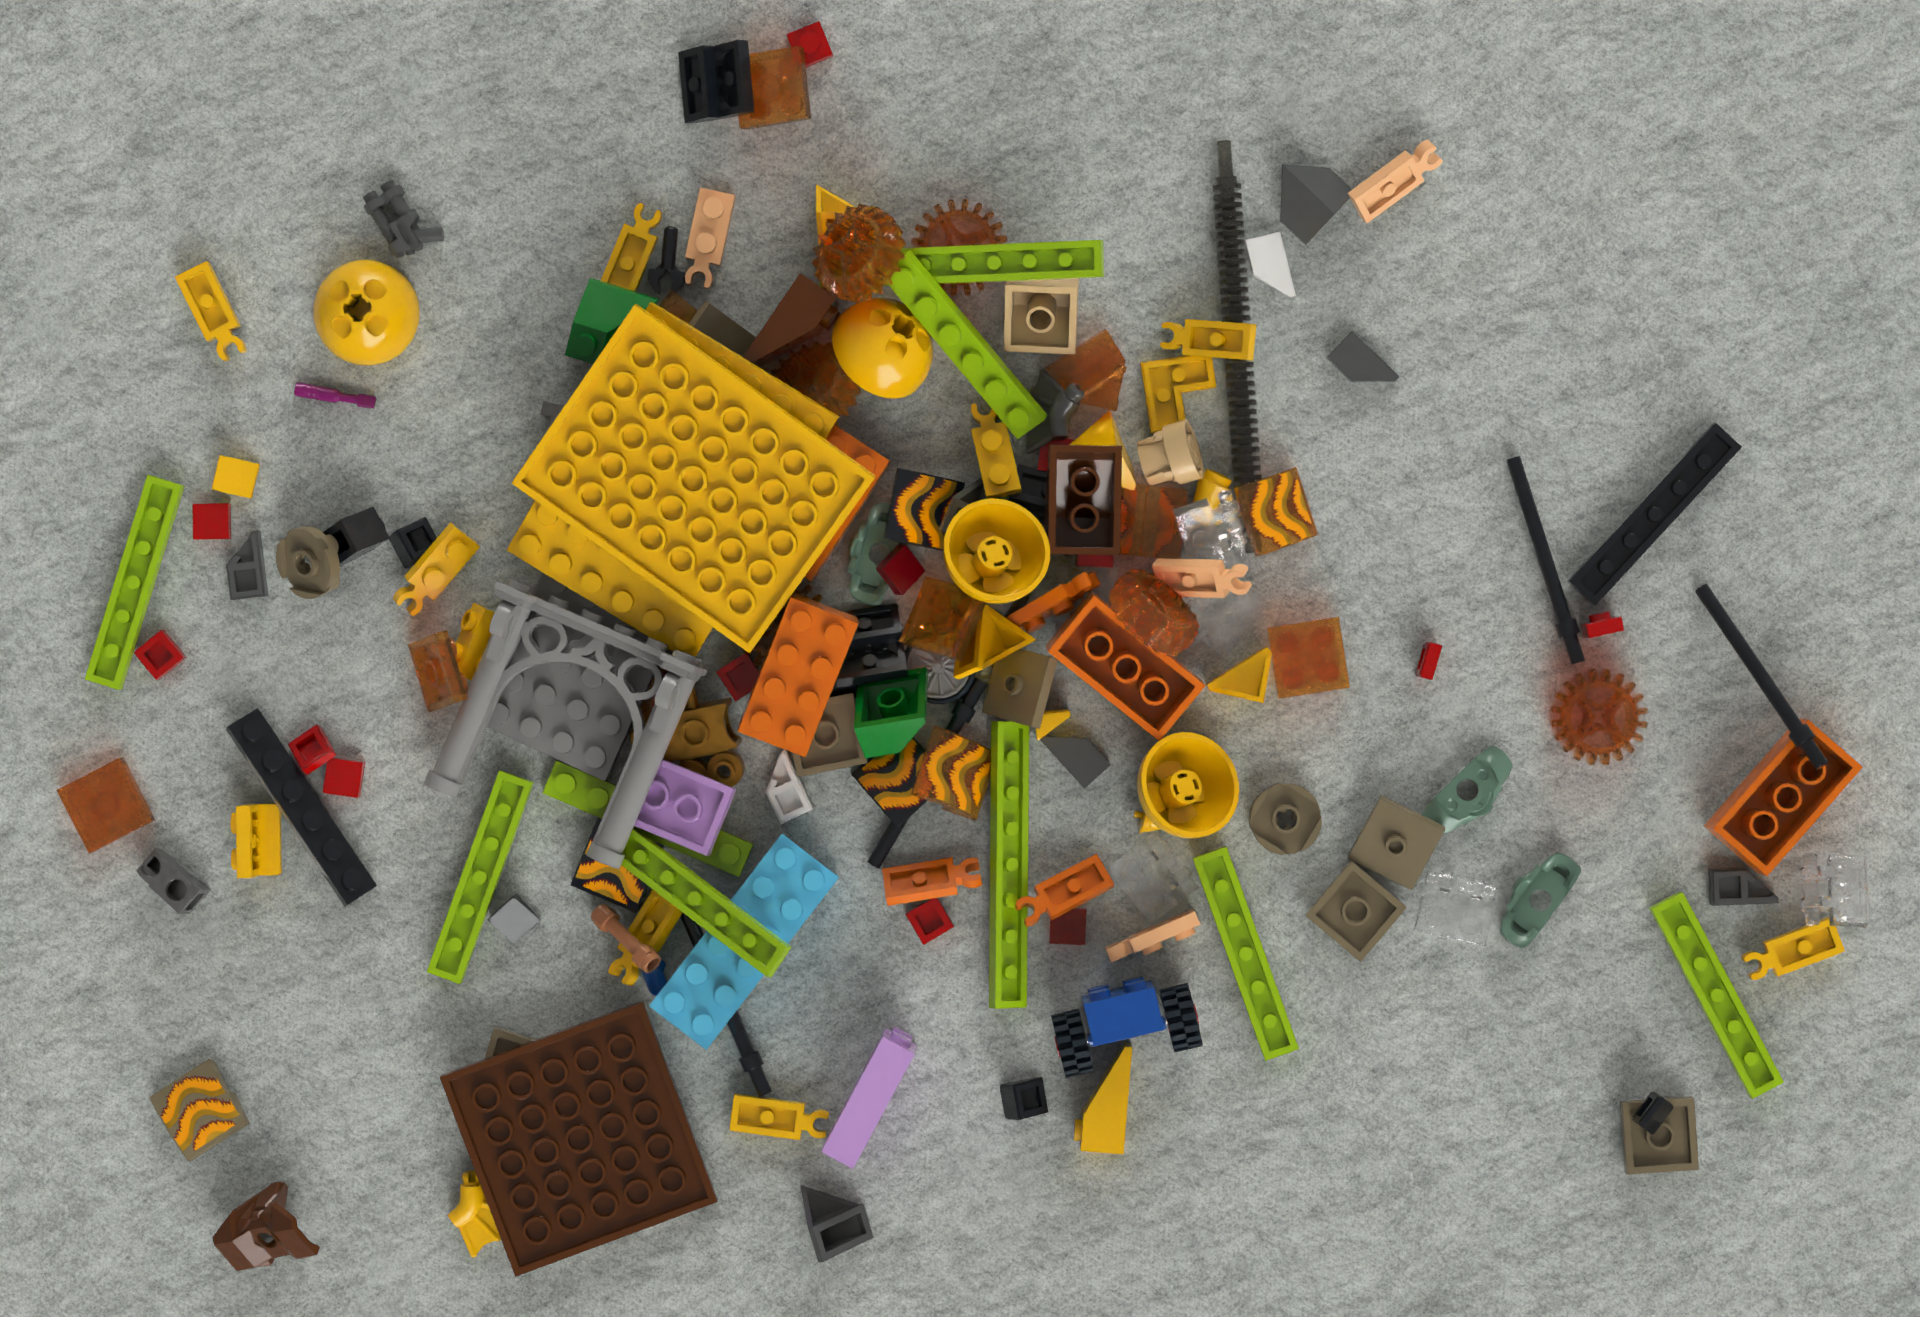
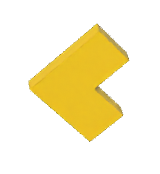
M1186 355L1140 363L1151 434L1162 431L1165 425L1185 420L1181 393L1217 387L1212 357Z

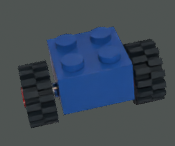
M1143 976L1123 980V987L1109 989L1108 984L1087 989L1088 995L1082 996L1090 1030L1087 1036H1085L1079 1008L1051 1015L1056 1035L1054 1036L1059 1058L1061 1057L1065 1077L1070 1078L1094 1072L1087 1043L1095 1047L1163 1031L1168 1026L1174 1052L1203 1046L1198 1015L1188 983L1159 989L1165 1018L1161 1016L1152 981H1145Z

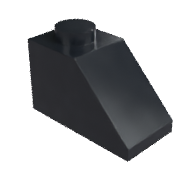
M374 507L340 519L323 532L325 535H332L338 542L339 549L337 554L340 567L373 551L390 539L385 524L379 518Z

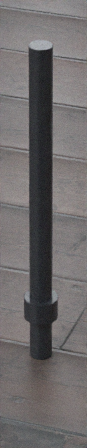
M1517 456L1506 460L1558 621V624L1555 625L1558 636L1564 640L1571 665L1583 662L1585 658L1577 636L1580 630L1576 618L1572 619L1521 457Z
M1708 584L1699 587L1695 593L1791 732L1788 735L1796 748L1801 747L1816 770L1824 767L1829 762L1813 740L1815 735L1807 724H1802Z
M975 677L962 701L958 700L951 713L953 716L935 746L942 744L943 740L948 741V738H951L950 736H958L966 722L970 723L976 713L974 707L988 684ZM908 819L899 827L892 821L889 823L867 861L869 864L880 869Z
M682 913L680 918L693 947H695L702 938L703 932L700 925ZM736 1011L727 1025L741 1055L739 1061L743 1071H748L757 1094L761 1097L772 1092L761 1067L764 1063L758 1050L754 1051L739 1014Z

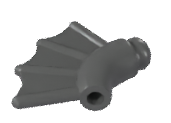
M1041 369L1039 371L1037 383L1029 393L1046 412L1047 417L1043 422L1026 433L1027 446L1025 452L1027 454L1033 453L1052 440L1069 438L1070 420L1080 406V400L1085 396V392L1080 390L1081 386L1076 383H1070L1065 390L1046 370Z

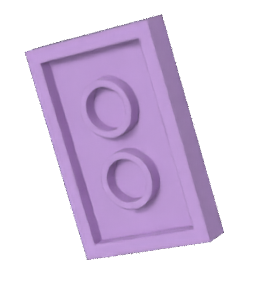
M662 759L634 826L705 856H710L736 789Z

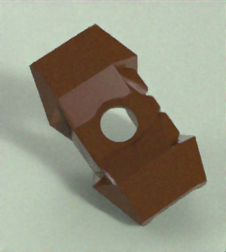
M285 1182L271 1183L267 1188L234 1209L212 1237L215 1247L236 1271L271 1266L277 1257L290 1255L296 1259H305L318 1254L320 1247L307 1239L297 1227L296 1218L285 1209L288 1186ZM259 1233L269 1234L274 1239L268 1243L260 1237Z

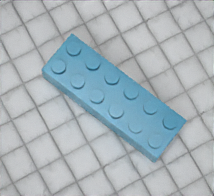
M781 834L731 901L788 944L839 877L785 835ZM706 931L649 1007L707 1050L764 975Z

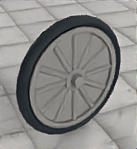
M946 629L925 631L915 637L905 650L907 670L927 667V702L931 704H947L961 698L971 687L976 675L975 672L959 680L953 677L957 633Z

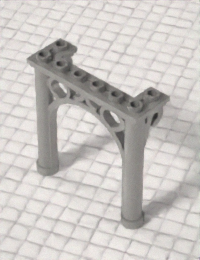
M511 578L508 584L496 581L494 588L498 590L495 596L503 599V601L497 607L489 628L491 633L490 639L433 771L429 770L423 784L436 791L457 798L499 697L507 684L519 673L530 667L549 662L574 663L589 668L608 680L618 690L629 708L633 721L634 738L630 755L586 854L600 863L620 869L625 858L623 854L624 848L695 682L699 681L701 676H706L708 670L699 666L701 659L676 649L673 654L666 652L668 645L650 637H648L646 643L633 638L636 631L618 623L615 624L613 629L601 624L603 617L583 609L580 615L570 611L568 608L571 603L550 595L548 601L536 596L537 588ZM533 611L542 615L529 621ZM545 624L558 631L560 642L554 650L541 653L533 643L532 634L536 627ZM565 625L594 637L585 647H571V653H564L569 648L570 643L569 632ZM522 638L523 644L531 656L510 666ZM608 644L636 655V657L629 658L620 665L618 675L613 672L616 665L611 663L607 656ZM595 654L598 662L586 658L585 656H591ZM641 665L651 670L654 674L655 682L649 691L642 693L632 692L627 683L626 676L629 669L633 666ZM661 668H663V669H665V670H668V672L666 673L665 676H664V674H663ZM655 697L654 707L645 725L638 701L649 700Z

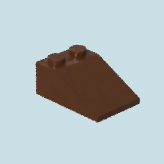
M800 273L743 358L758 367H762L818 336L824 328L829 331L841 314L838 309L840 304L837 298Z
M1049 445L1044 530L1049 540L1050 554L1120 555L1122 446Z

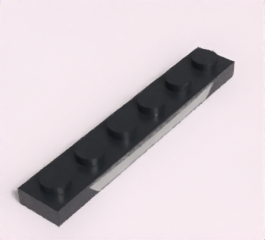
M1713 423L1567 582L1591 605L1596 606L1742 446L1717 423Z
M259 709L253 710L227 726L226 731L344 907L377 886Z

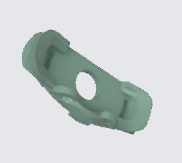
M878 503L872 507L867 522H861L858 532L851 539L848 547V572L852 574L849 590L854 599L867 605H880L889 587L875 569L879 564H875L870 558L872 547L882 543L891 552L898 544H901V542L883 539L890 503Z
M1490 746L1472 760L1430 801L1423 810L1422 815L1445 826L1443 834L1452 832L1461 824L1465 826L1468 822L1479 816L1484 817L1492 810V804L1503 790L1502 784L1510 775V771L1513 768L1510 759L1499 748ZM1472 780L1476 783L1478 794L1474 799L1466 801L1458 796L1457 786L1461 781Z
M1557 852L1549 856L1541 866L1536 865L1523 878L1520 876L1512 887L1514 891L1506 906L1508 911L1502 920L1500 928L1501 934L1508 942L1519 948H1525L1538 935L1581 873V867L1572 858ZM1545 890L1550 894L1551 905L1548 909L1538 911L1531 906L1530 896L1534 891Z

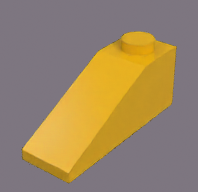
M1123 1042L1083 1108L1082 1119H1075L1073 1140L1080 1141V1151L1124 1155L1132 1044L1130 1042Z

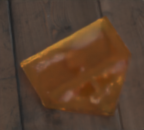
M1106 329L1077 346L1075 355L1065 354L1045 367L1047 372L1065 390L1070 383H1076L1081 386L1080 390L1085 392V396L1080 400V403L1117 411L1119 392L1127 367L1125 366L1126 360Z

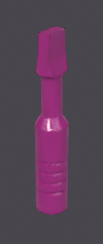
M297 382L294 389V396L332 403L341 401L357 404L358 407L373 409L376 403V397L347 394L340 392L338 389Z

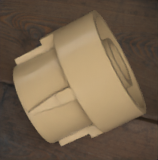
M1187 419L1165 425L1162 431L1154 433V436L1137 442L1141 467L1149 485L1152 486L1171 480L1173 482L1177 481L1181 485L1204 478V466L1200 448L1193 428Z

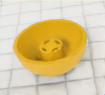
M355 260L339 266L323 280L314 299L313 318L321 341L337 357L356 365H378L397 357L411 343L419 324V302L412 284L399 270L376 260ZM358 299H359L360 302H358V303L355 305V307L352 308L353 305H354V304L358 301Z
M889 298L865 299L847 308L834 324L832 344L836 358L850 379L864 390L884 398H902L914 393L925 381L933 360L932 338L904 303Z
M990 498L978 500L965 506L953 517L945 533L943 557L950 577L964 593L982 602L1001 604L1018 600L1028 595L1039 585L1049 567L1050 544L1043 526L1030 511L1008 500Z
M1179 732L1162 738L1147 752L1141 762L1137 775V793L1142 809L1158 828L1181 838H1200L1219 831L1232 818L1239 799V781L1231 759L1217 743L1197 733Z

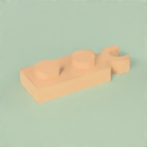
M1425 140L1416 147L1413 155H1410L1405 150L1348 192L1359 216L1366 223H1369L1423 183V172L1434 170L1441 165L1442 159L1434 153L1436 150L1435 145L1429 140Z
M700 187L685 254L686 259L694 260V265L685 274L687 285H692L695 274L702 273L706 278L704 288H711L713 275L710 271V265L721 266L736 199L735 195Z
M1157 558L1152 565L1159 596L1225 598L1229 591L1237 595L1246 594L1252 586L1251 582H1243L1237 578L1244 577L1248 571V566L1244 564H1236L1231 569H1225L1223 560Z
M1192 908L1132 934L1126 939L1105 947V950L1111 962L1138 951H1142L1143 955H1147L1163 947L1161 942L1174 936L1175 940L1179 941L1195 934L1194 927L1201 924Z

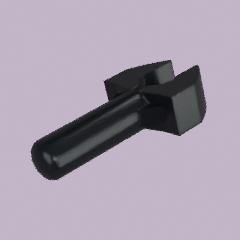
M668 226L664 229L661 264L655 269L649 268L648 281L657 294H660V280L666 275L667 271L673 280L670 293L672 296L680 291L685 284L686 273L679 271L675 266L678 229L676 227Z

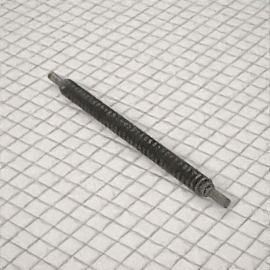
M1223 140L1217 141L1219 177H1216V185L1212 186L1213 192H1220V194L1213 195V201L1221 202L1214 205V210L1221 211V213L1214 215L1215 220H1222V222L1215 223V229L1223 230L1216 233V239H1223V241L1216 242L1217 248L1224 249L1217 252V257L1225 258L1218 261V267H1225V269L1218 271L1219 276L1226 277L1219 280V285L1227 286V288L1220 289V295H1227V297L1220 299L1221 304L1228 305V307L1221 308V313L1229 314V316L1222 317V322L1244 323L1251 321L1250 315H1243V313L1250 311V306L1242 305V303L1249 302V296H1242V294L1249 293L1248 287H1241V285L1248 283V278L1240 277V275L1247 274V268H1240V266L1246 265L1247 261L1245 258H1239L1246 255V250L1238 249V247L1245 246V240L1238 239L1244 237L1245 232L1244 230H1237L1244 227V221H1236V219L1243 218V212L1236 211L1242 209L1243 204L1242 202H1235L1242 199V193L1234 192L1241 190V184L1237 183V176H1233L1231 141ZM1225 358V361H1232V363L1225 364V370H1233L1232 373H1226V379H1233V382L1226 383L1227 389H1234V391L1227 392V398H1235V401L1228 402V407H1235V410L1228 411L1229 417H1236L1235 420H1229V426H1237V429L1230 430V435H1237V438L1230 439L1231 445H1238V448L1231 449V454L1239 455V457L1232 458V463H1239V467H1232V472L1240 473V476L1233 477V482L1241 483V485L1234 486V492L1241 491V495L1234 496V501H1242V504L1235 505V510H1239V518H1243L1245 553L1260 552L1258 530L1255 531V528L1252 527L1253 520H1251L1252 518L1249 515L1251 511L1249 508L1252 507L1249 504L1252 503V499H1254L1252 498L1253 494L1256 493V486L1259 485L1255 484V481L1262 480V475H1254L1255 471H1261V465H1254L1253 463L1260 461V456H1253V453L1260 452V447H1252L1253 443H1259V437H1252L1251 435L1259 433L1258 428H1251V425L1258 424V419L1250 418L1251 415H1257V409H1250V406L1257 405L1256 399H1249V397L1256 396V390H1248L1249 387L1255 386V381H1248V378L1255 377L1254 371H1247V369L1254 368V362Z

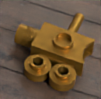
M693 687L665 752L664 759L670 762L680 760L678 765L731 787L736 785L744 774L745 765L739 754L729 750L737 748L742 742L741 736L734 732L729 720L728 709L732 703L731 697L699 704L695 687ZM631 729L630 731V739L632 745L634 738V729ZM714 754L708 765L698 758ZM725 765L729 767L730 775H722L719 772V766Z

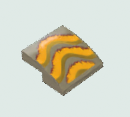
M210 1059L149 1097L173 1141L187 1161L190 1162L250 1124L236 1094L229 1091L215 1061Z

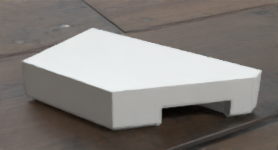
M1280 231L1245 240L1253 277L1270 285L1288 298L1295 297L1294 285Z
M787 750L781 751L766 794L780 824H783L814 808L800 778L797 777L796 769Z

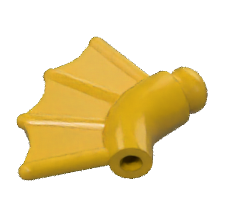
M470 1170L462 1174L463 1183L460 1185L459 1203L447 1215L455 1227L459 1228L469 1254L474 1258L484 1245L493 1241L498 1242L501 1238L475 1170Z

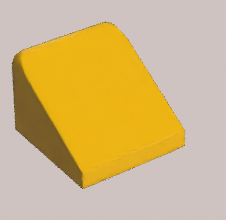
M220 455L212 490L252 499L260 464Z
M1070 710L1044 711L1040 729L1035 728L1037 741L1071 716Z

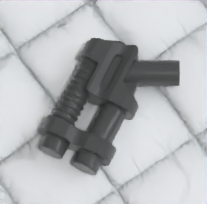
M393 180L384 183L380 187L383 191V194L380 196L377 195L376 191H372L363 197L366 202L364 209L377 223L376 225L380 232H382V235H384V238H386L389 244L388 248L395 258L404 257L405 254H415V251L423 249L422 243L444 241L443 227L419 229L417 225L419 215L416 210H410L402 197L405 194L401 185H395ZM388 204H391L398 216V219L394 222L389 221L387 214L383 211V208Z

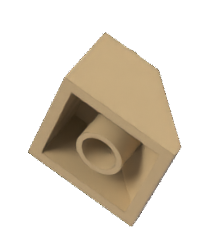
M1079 278L1006 281L1004 351L1075 355Z

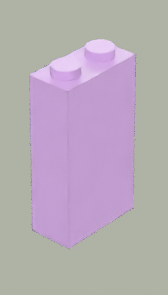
M896 1027L892 1031L884 1029L827 1135L821 1150L822 1153L852 1169L854 1168L915 1054L916 1044L911 1041L913 1036Z

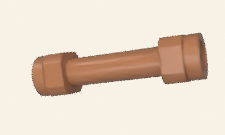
M601 904L594 909L591 914V920L601 931L610 932L633 955L632 961L645 973H650L659 966L661 957L658 955V952L652 946L643 945L619 922L620 915L614 909H611L607 904Z

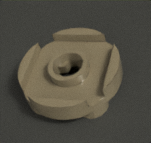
M302 526L287 532L286 538L279 541L276 549L277 568L282 579L287 577L293 585L289 589L301 598L314 599L338 588L340 585V562L337 554L339 549L337 540L330 534L325 535L315 527ZM305 557H308L310 560L311 568L310 564L305 563Z
M1277 783L1264 789L1255 798L1250 809V828L1256 840L1264 848L1276 854H1295L1307 849L1317 839L1321 830V812L1315 797L1308 790L1296 784ZM1287 809H1291L1293 811L1291 817L1295 820L1294 825H1286L1283 829L1279 828L1280 820L1276 818L1279 811L1284 813Z

